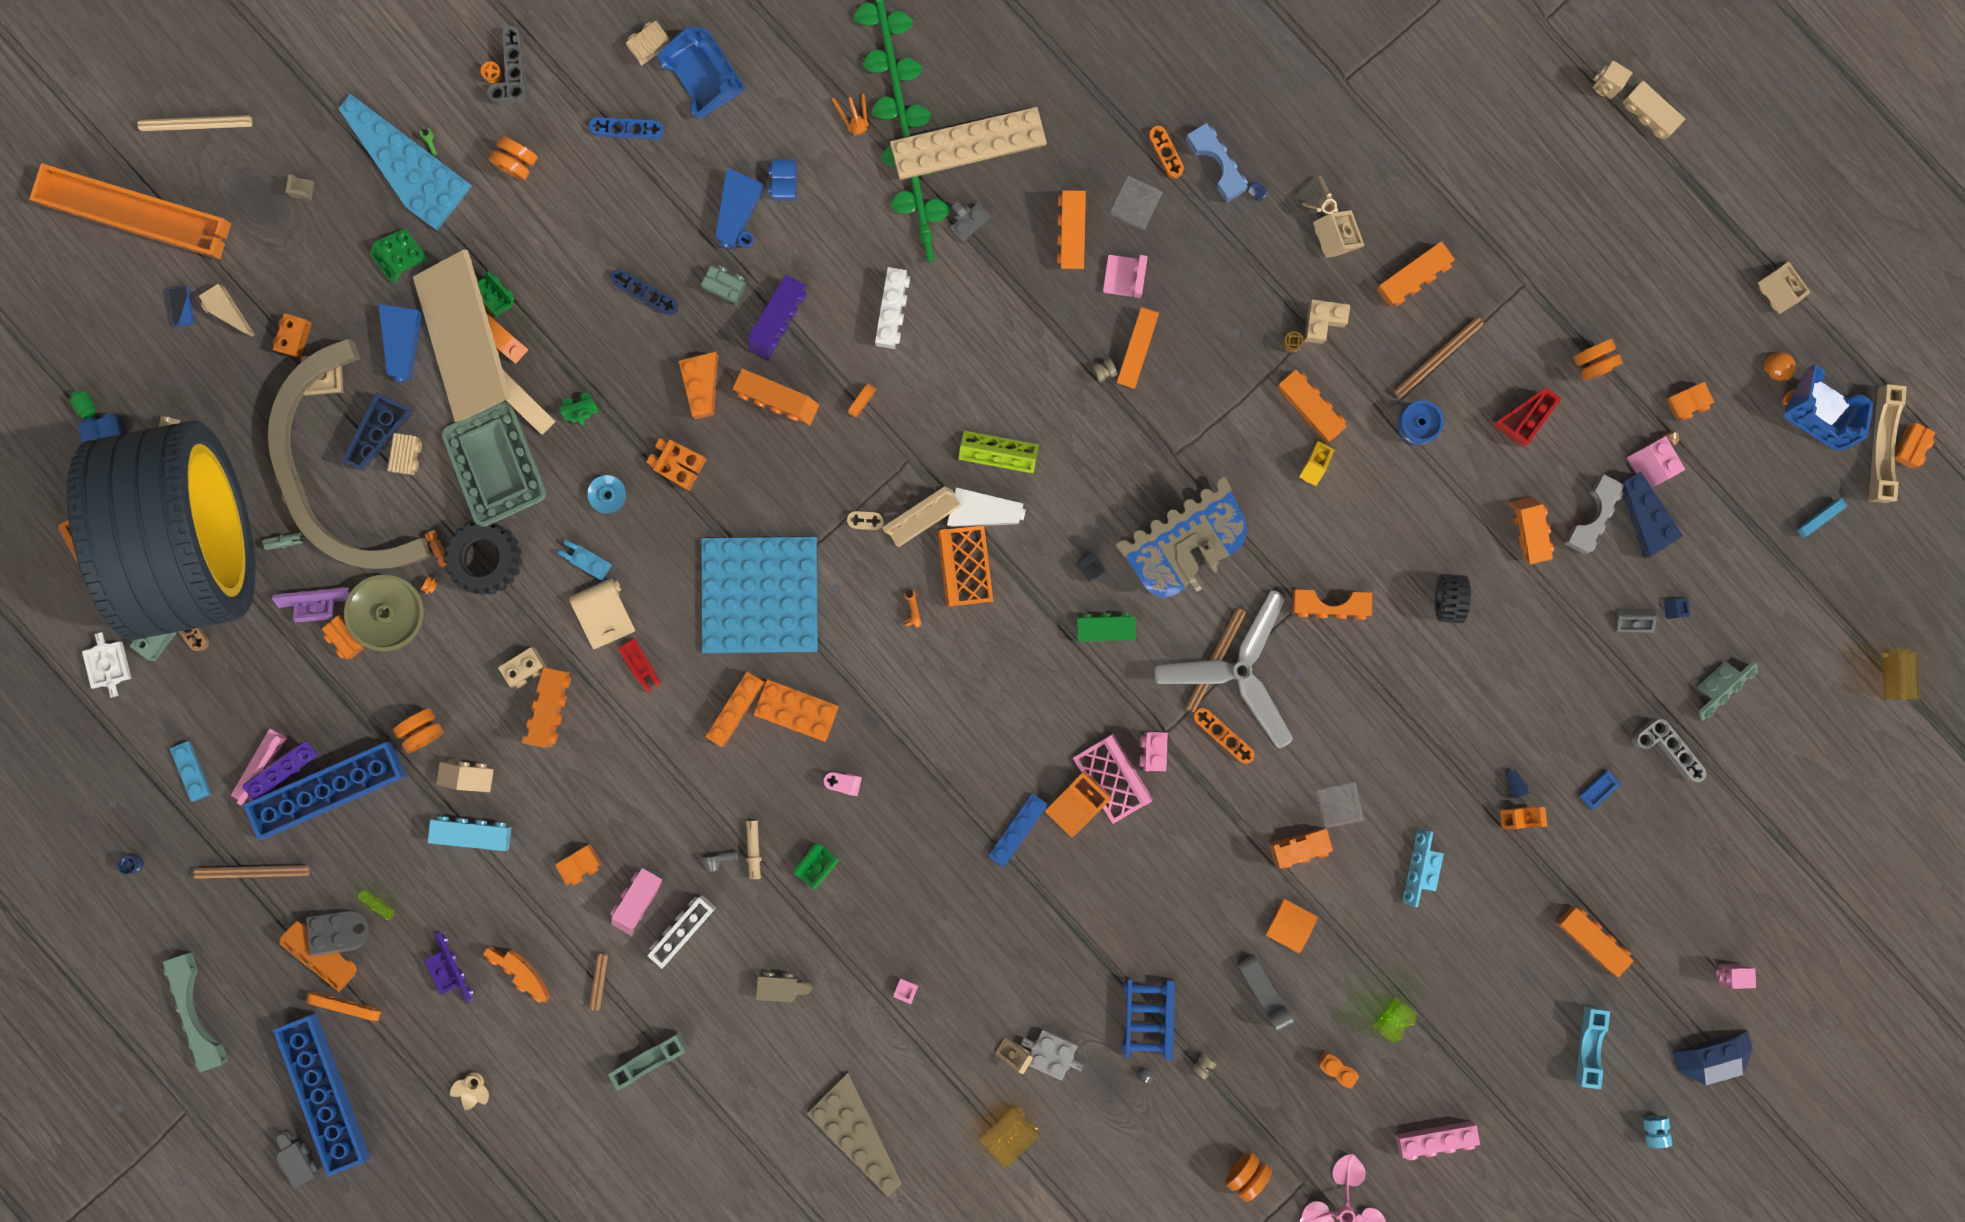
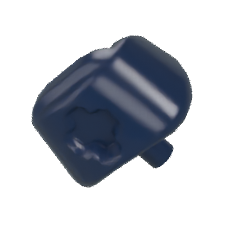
M1252 182L1248 186L1247 192L1258 201L1263 200L1267 196V190L1260 183Z

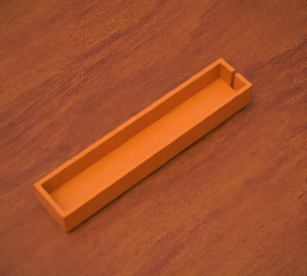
M42 163L29 199L48 208L216 259L221 258L225 246L222 240L227 239L231 223L224 218Z

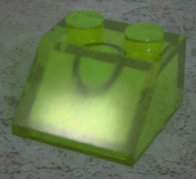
M1395 997L1372 1027L1394 1044L1403 1038L1405 1029L1415 1023L1417 1013L1399 998Z

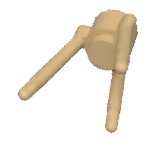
M1318 176L1325 196L1320 199L1318 206L1303 202L1302 205L1315 209L1318 212L1323 211L1326 214L1337 212L1336 201L1331 197L1332 195L1328 191L1322 177Z

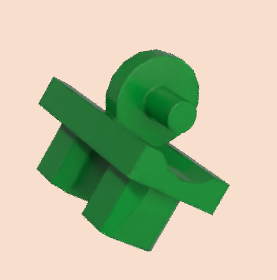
M588 392L579 396L581 402L574 403L572 398L562 400V407L559 409L565 421L572 420V423L579 421L582 426L585 425V419L591 417L590 414L599 412L596 403Z

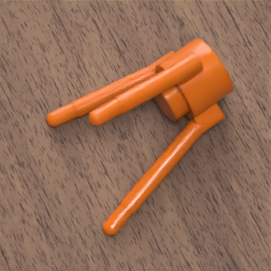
M861 94L863 119L857 115L852 97L848 98L854 117L850 119L851 123L835 98H832V102L847 125L848 131L852 132L853 135L865 133L869 126L865 94Z

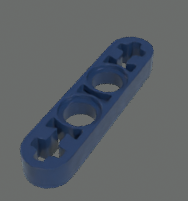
M618 269L612 272L611 282L617 288L666 315L671 316L677 313L678 303L672 297L623 270ZM623 274L622 277L628 281V284L626 285L622 281L617 283L615 277ZM634 283L641 284L640 292L633 293L631 291ZM651 292L658 294V299L655 302L648 301V295ZM662 297H665L663 301L667 304L673 302V310L669 309L666 311L665 305L661 304Z

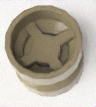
M1110 358L1105 359L1101 364L1096 363L1092 365L1099 383L1105 381L1107 377L1117 375L1115 366Z
M1201 1052L1198 1056L1199 1060L1193 1063L1190 1069L1206 1080L1210 1069H1214L1217 1064Z

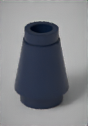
M1515 769L1505 773L1511 796L1513 795L1517 799L1529 793L1527 789L1529 787Z

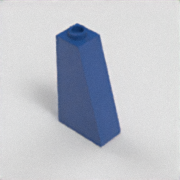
M730 168L726 171L716 231V239L719 245L725 249L730 247L736 248L738 237L744 232L764 190L762 183Z
M380 304L379 312L387 375L392 377L393 381L405 383V380H412L422 313L415 309Z

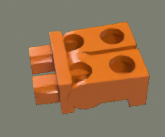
M659 438L655 447L663 451L660 458L651 454L646 463L654 468L653 470L690 491L697 475L680 465L699 474L707 459L670 439L667 441Z

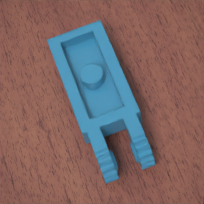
M567 539L563 541L566 546L575 549V552L571 556L564 550L559 549L557 551L559 555L601 581L605 579L613 564Z

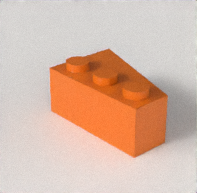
M717 352L679 361L692 417L695 420L714 415L719 360Z
M1532 496L1509 501L1510 507H1514L1517 516L1513 520L1515 525L1518 524L1520 536L1518 538L1524 560L1529 564L1553 559L1552 552H1554V547L1549 540L1551 530L1546 522L1545 516L1548 515L1546 506Z
M1320 828L1268 843L1274 865L1281 869L1291 867L1292 864L1298 862L1299 864L1309 862L1314 857H1327L1329 852L1333 851L1326 828Z

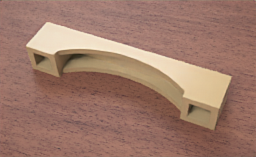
M1887 384L1879 387L1877 391L1868 501L1890 503L1897 501L1899 482H1897L1895 474V443L1903 406H1905L1907 386Z

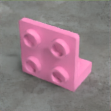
M1109 255L1103 292L1141 298L1148 256L1140 255L1139 259Z
M1144 732V736H1140V747L1143 748V755H1140L1139 766L1143 767L1144 771H1166L1168 733Z

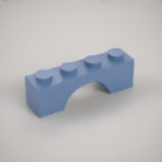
M1205 123L1189 133L1186 141L1196 156L1208 155L1219 163L1222 175L1216 188L1227 203L1245 192L1248 182L1243 174L1240 175L1237 171L1238 167L1234 159H1230L1226 154L1227 149L1225 145L1217 140V133L1212 126L1209 127Z

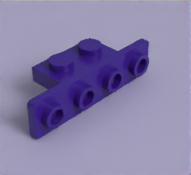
M305 740L243 784V789L253 800H256L274 786L281 784L288 776L299 771L302 766L315 758L318 753Z
M438 931L433 936L441 952L423 960L439 995L458 987L465 1003H470L473 1001L471 998L473 997L472 990L469 986L466 987L463 981L465 976L462 970L458 969L455 964L457 960L454 953L450 952L447 947L448 940L446 936Z

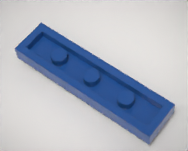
M1032 793L988 857L1002 867H1005L1048 804Z

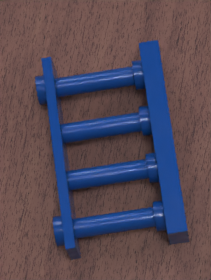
M1127 977V982L1123 983V994L1127 995L1125 1041H1122L1121 1052L1125 1053L1126 1058H1130V1051L1160 1052V1054H1163L1164 1059L1173 1060L1174 979H1165V984H1162V986L1132 985V979ZM1132 992L1162 993V995H1165V1003H1161V1005L1131 1004ZM1131 1012L1161 1013V1015H1164V1023L1131 1024ZM1131 1031L1161 1032V1034H1164V1042H1160V1044L1130 1043Z

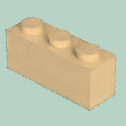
M1644 81L1622 102L1629 112L1639 117L1643 125L1649 126L1653 130L1654 135L1663 140L1667 139L1685 120L1679 112Z

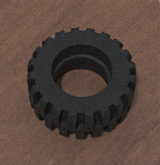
M471 522L464 524L465 527L463 528L459 527L456 529V534L454 536L451 535L448 539L450 541L449 546L445 545L444 551H447V556L443 557L444 562L447 563V567H445L446 572L451 575L450 579L453 583H457L459 588L471 593L491 595L496 594L497 591L505 590L508 584L511 585L515 581L513 578L515 575L518 576L520 572L518 567L522 565V559H520L522 551L517 545L519 542L512 536L509 530L495 523L483 527ZM479 540L491 541L499 550V563L496 569L486 576H478L472 573L467 564L468 551Z

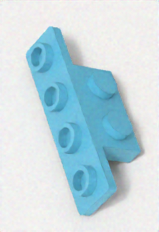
M1417 829L1402 901L1403 904L1418 907L1422 889L1432 891L1437 889L1444 853L1430 851L1433 837L1432 831Z

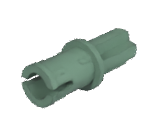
M301 532L288 535L280 534L278 537L264 539L263 547L265 550L281 547L286 549L287 546L303 544V537H300L302 536Z

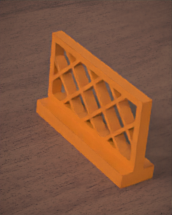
M984 526L937 531L946 607L993 602ZM980 530L981 539L976 544L968 536L972 531ZM951 533H959L964 537L958 546L952 542ZM965 540L974 545L969 554L960 548ZM976 548L983 552V558L980 562L971 557ZM957 550L966 556L961 564L954 560V554ZM968 558L977 565L971 573L962 567ZM978 567L985 571V577L982 581L973 575ZM960 569L969 575L963 584L956 579V574ZM970 578L979 583L974 592L965 586ZM983 586L988 592V598L981 599L975 593ZM962 588L971 594L967 601H959L958 593Z

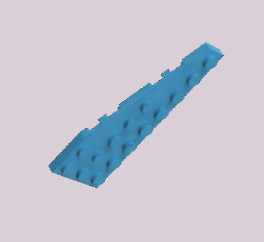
M349 94L339 107L340 112L405 207L438 231L472 185L353 95Z

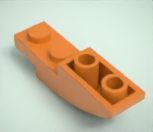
M493 946L486 949L483 955L487 957V961L504 967L503 971L509 975H516L512 982L516 984L515 987L522 992L527 991L532 994L531 997L535 1001L540 1003L542 1001L545 1003L549 1000L550 994L542 978L521 955L514 950L504 954Z

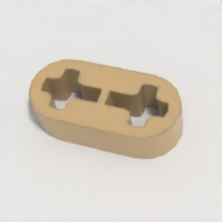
M854 511L848 515L847 523L853 529L879 530L882 528L884 520L879 513ZM858 515V518L864 519V522H858L855 526L851 518ZM874 516H877L880 523L873 527V524L867 523V520H873Z

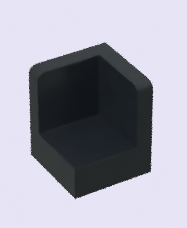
M1093 552L1077 563V566L1090 583L1105 572Z

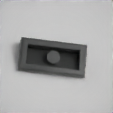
M1616 609L1615 631L1654 633L1657 614L1653 609Z

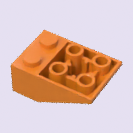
M1084 770L1045 812L1073 838L1111 800L1112 796Z

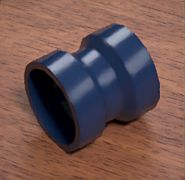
M137 854L126 855L118 860L117 869L124 875L138 873L142 870L144 862L142 857Z

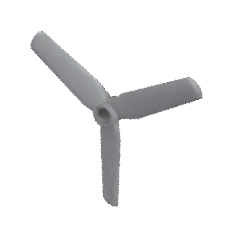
M1275 590L1270 591L1240 646L1236 662L1231 664L1220 660L1156 665L1154 668L1156 682L1158 684H1221L1232 679L1237 680L1242 698L1277 748H1282L1290 744L1293 740L1290 731L1263 683L1252 674L1251 667L1262 652L1284 603V596ZM1239 666L1243 668V674L1241 676H1239L1237 673V668Z

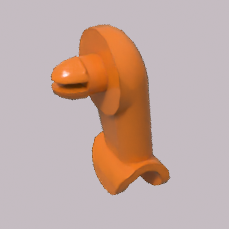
M912 590L913 596L911 598H908L906 593H903L904 597L909 601L911 617L907 618L904 623L909 622L905 626L915 624L916 628L921 626V618L916 601V592Z

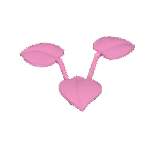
M1354 1154L1344 1155L1336 1162L1333 1168L1334 1181L1337 1184H1345L1346 1204L1339 1208V1214L1334 1211L1329 1212V1208L1324 1202L1313 1201L1306 1205L1299 1222H1334L1331 1215L1335 1216L1336 1219H1340L1341 1222H1386L1383 1214L1375 1208H1365L1362 1215H1355L1353 1207L1349 1204V1185H1360L1366 1176L1363 1164Z

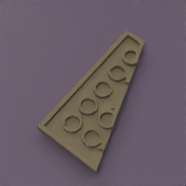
M847 1072L807 1112V1115L889 1197L902 1184V1180L886 1151L884 1143L881 1141L849 1072Z

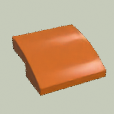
M1283 899L1265 936L1299 954L1307 942L1318 917Z

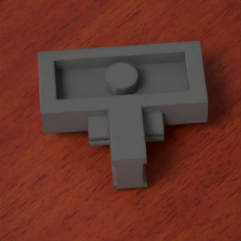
M957 201L952 205L953 211L957 214L955 216L957 222L950 227V230L963 243L984 225L991 216L979 203L971 209L968 206L964 209Z

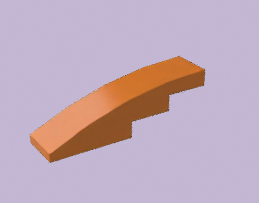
M1141 307L1117 380L1118 384L1135 389L1159 312Z

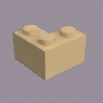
M1311 300L1308 305L1304 341L1323 344L1327 338L1328 326L1344 328L1348 324L1350 305Z
M448 759V762H440L436 785L456 790L490 792L494 769L486 768L487 764L475 763L474 766H469V762Z

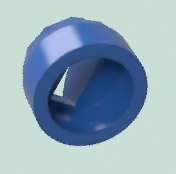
M742 232L739 235L738 243L741 247L749 248L753 244L754 238L751 233ZM741 238H743L745 241L749 242V244H746L745 242H743V241L741 240Z

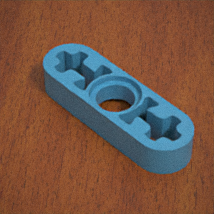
M1842 497L1836 499L1799 526L1796 531L1801 538L1808 536L1845 509L1847 504Z

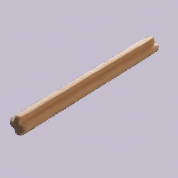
M1476 317L1394 390V394L1398 398L1403 397L1483 326V321Z
M1240 608L1235 610L1209 661L1222 660L1246 614L1244 610ZM1209 684L1196 685L1185 707L1187 710L1195 712Z
M308 865L194 869L195 879L308 876L310 874V867Z

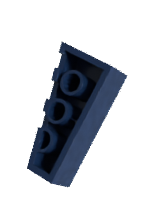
M1641 471L1620 482L1624 485L1622 497L1630 513V520L1636 530V537L1642 547L1644 558L1652 557L1683 537Z

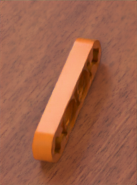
M1199 708L1194 712V721L1239 762L1248 764L1253 761L1254 751L1209 710ZM1199 712H1206L1207 714L1205 717L1209 721L1211 720V718L1214 719V721L1209 724L1208 728L1205 727V725H1207L1208 723H1206L1204 720H1198ZM1214 724H1219L1222 727V732L1219 735H1214L1211 731ZM1228 737L1236 739V745L1233 748H1229L1226 745ZM1240 743L1243 745L1240 749L1244 752H1250L1248 754L1249 759L1245 758L1242 760L1241 757L1243 755L1239 751L1236 754L1233 752L1238 749Z
M308 992L306 999L308 1004L372 1021H379L382 1011L375 1007L318 992Z

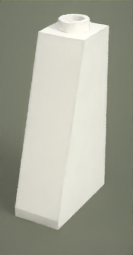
M956 488L955 495L961 507L950 513L947 526L968 527L1019 524L1020 520H1024L1026 509H1023V503Z

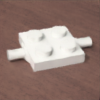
M103 633L94 634L97 646L82 651L91 689L104 686L108 687L110 698L119 696L116 685L121 681L132 679L123 642L106 644Z

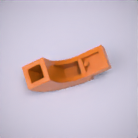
M486 312L496 348L516 364L528 349Z

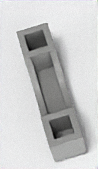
M1604 474L1598 476L1590 492L1596 502V515L1587 525L1573 526L1564 544L1582 554L1592 552L1597 545L1596 539L1598 535H1601L1606 528L1604 523L1615 511L1613 507L1615 502L1619 501L1624 493L1622 491L1624 485Z

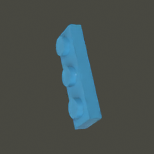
M191 741L170 748L190 801L194 802L211 795Z

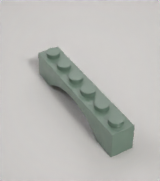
M190 952L164 961L163 972L169 979V990L175 997V1008L180 1013L182 1019L181 1026L187 1034V1044L193 1052L195 1067L200 1073L227 1063L228 1059L223 1044L206 1031L195 1011L193 987L198 968L193 953Z

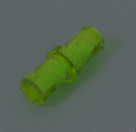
M363 889L357 897L358 900H361L370 907V911L378 913L387 921H390L396 911L384 904L381 898H376L366 889Z

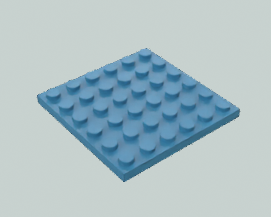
M817 537L702 538V653L818 652Z

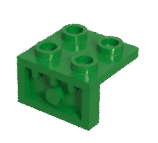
M402 229L374 242L370 251L371 257L391 284L399 280L403 271L427 259L407 229Z

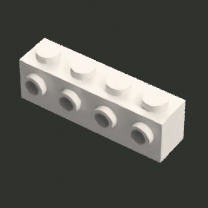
M890 267L887 269L875 344L878 347L895 349L896 344L900 342L901 333L898 332L899 325L903 324L904 314H901L902 306H906L907 295H904L905 287L909 288L910 276H908L907 270Z
M703 895L699 898L695 896L688 904L690 908L687 912L682 911L675 919L677 923L673 927L669 926L662 933L664 938L660 942L656 940L649 948L651 952L648 957L660 968L667 965L716 909Z

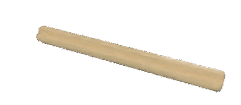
M249 115L139 120L138 129L140 131L251 127L253 120Z

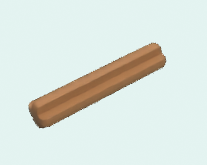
M598 953L596 958L589 1009L593 1011H598L601 1006L608 954Z

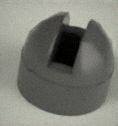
M1143 1068L1136 1077L1150 1084L1153 1079V1073L1150 1069Z

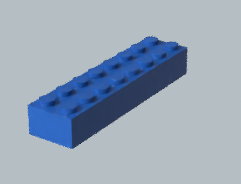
M385 742L246 803L243 806L259 841L270 838L404 779L407 775L393 742Z
M317 1012L274 1029V1035L327 1177L367 1161L371 1157Z

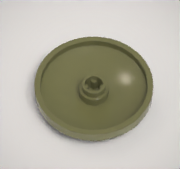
M377 575L363 580L351 591L345 603L344 619L349 633L359 644L373 651L390 652L405 647L418 635L424 621V606L416 589L404 579L392 575Z

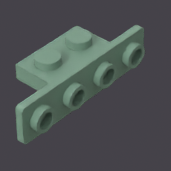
M1725 661L1698 686V690L1710 699L1699 710V719L1703 721L1706 717L1710 718L1720 704L1724 705L1734 691L1738 692L1747 679H1752L1758 672L1757 662L1752 661L1742 672H1739Z

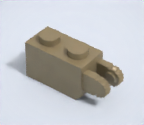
M764 971L763 974L758 976L756 1000L792 1002L797 995L810 994L813 985L808 981H798V977H795L794 973H782V976L774 975L775 972Z

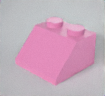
M1666 436L1626 457L1634 473L1641 471L1651 488L1685 470Z

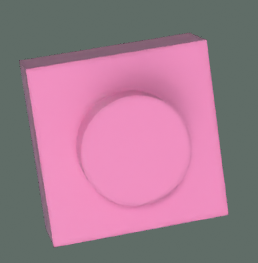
M900 978L893 997L911 1004L918 985Z

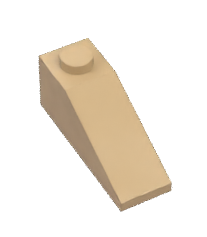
M217 284L199 296L202 300L200 304L207 313L210 312L251 337L255 335L224 286Z

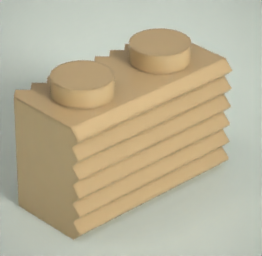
M654 21L653 23H647L638 34H632L627 39L626 45L642 66L668 45L671 40L657 21Z
M393 433L387 471L414 476L419 468L417 456L422 449L420 438Z

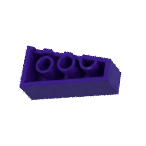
M785 275L749 335L748 351L769 361L782 335L786 332L791 318L795 317L798 305L803 303L807 296L805 284Z

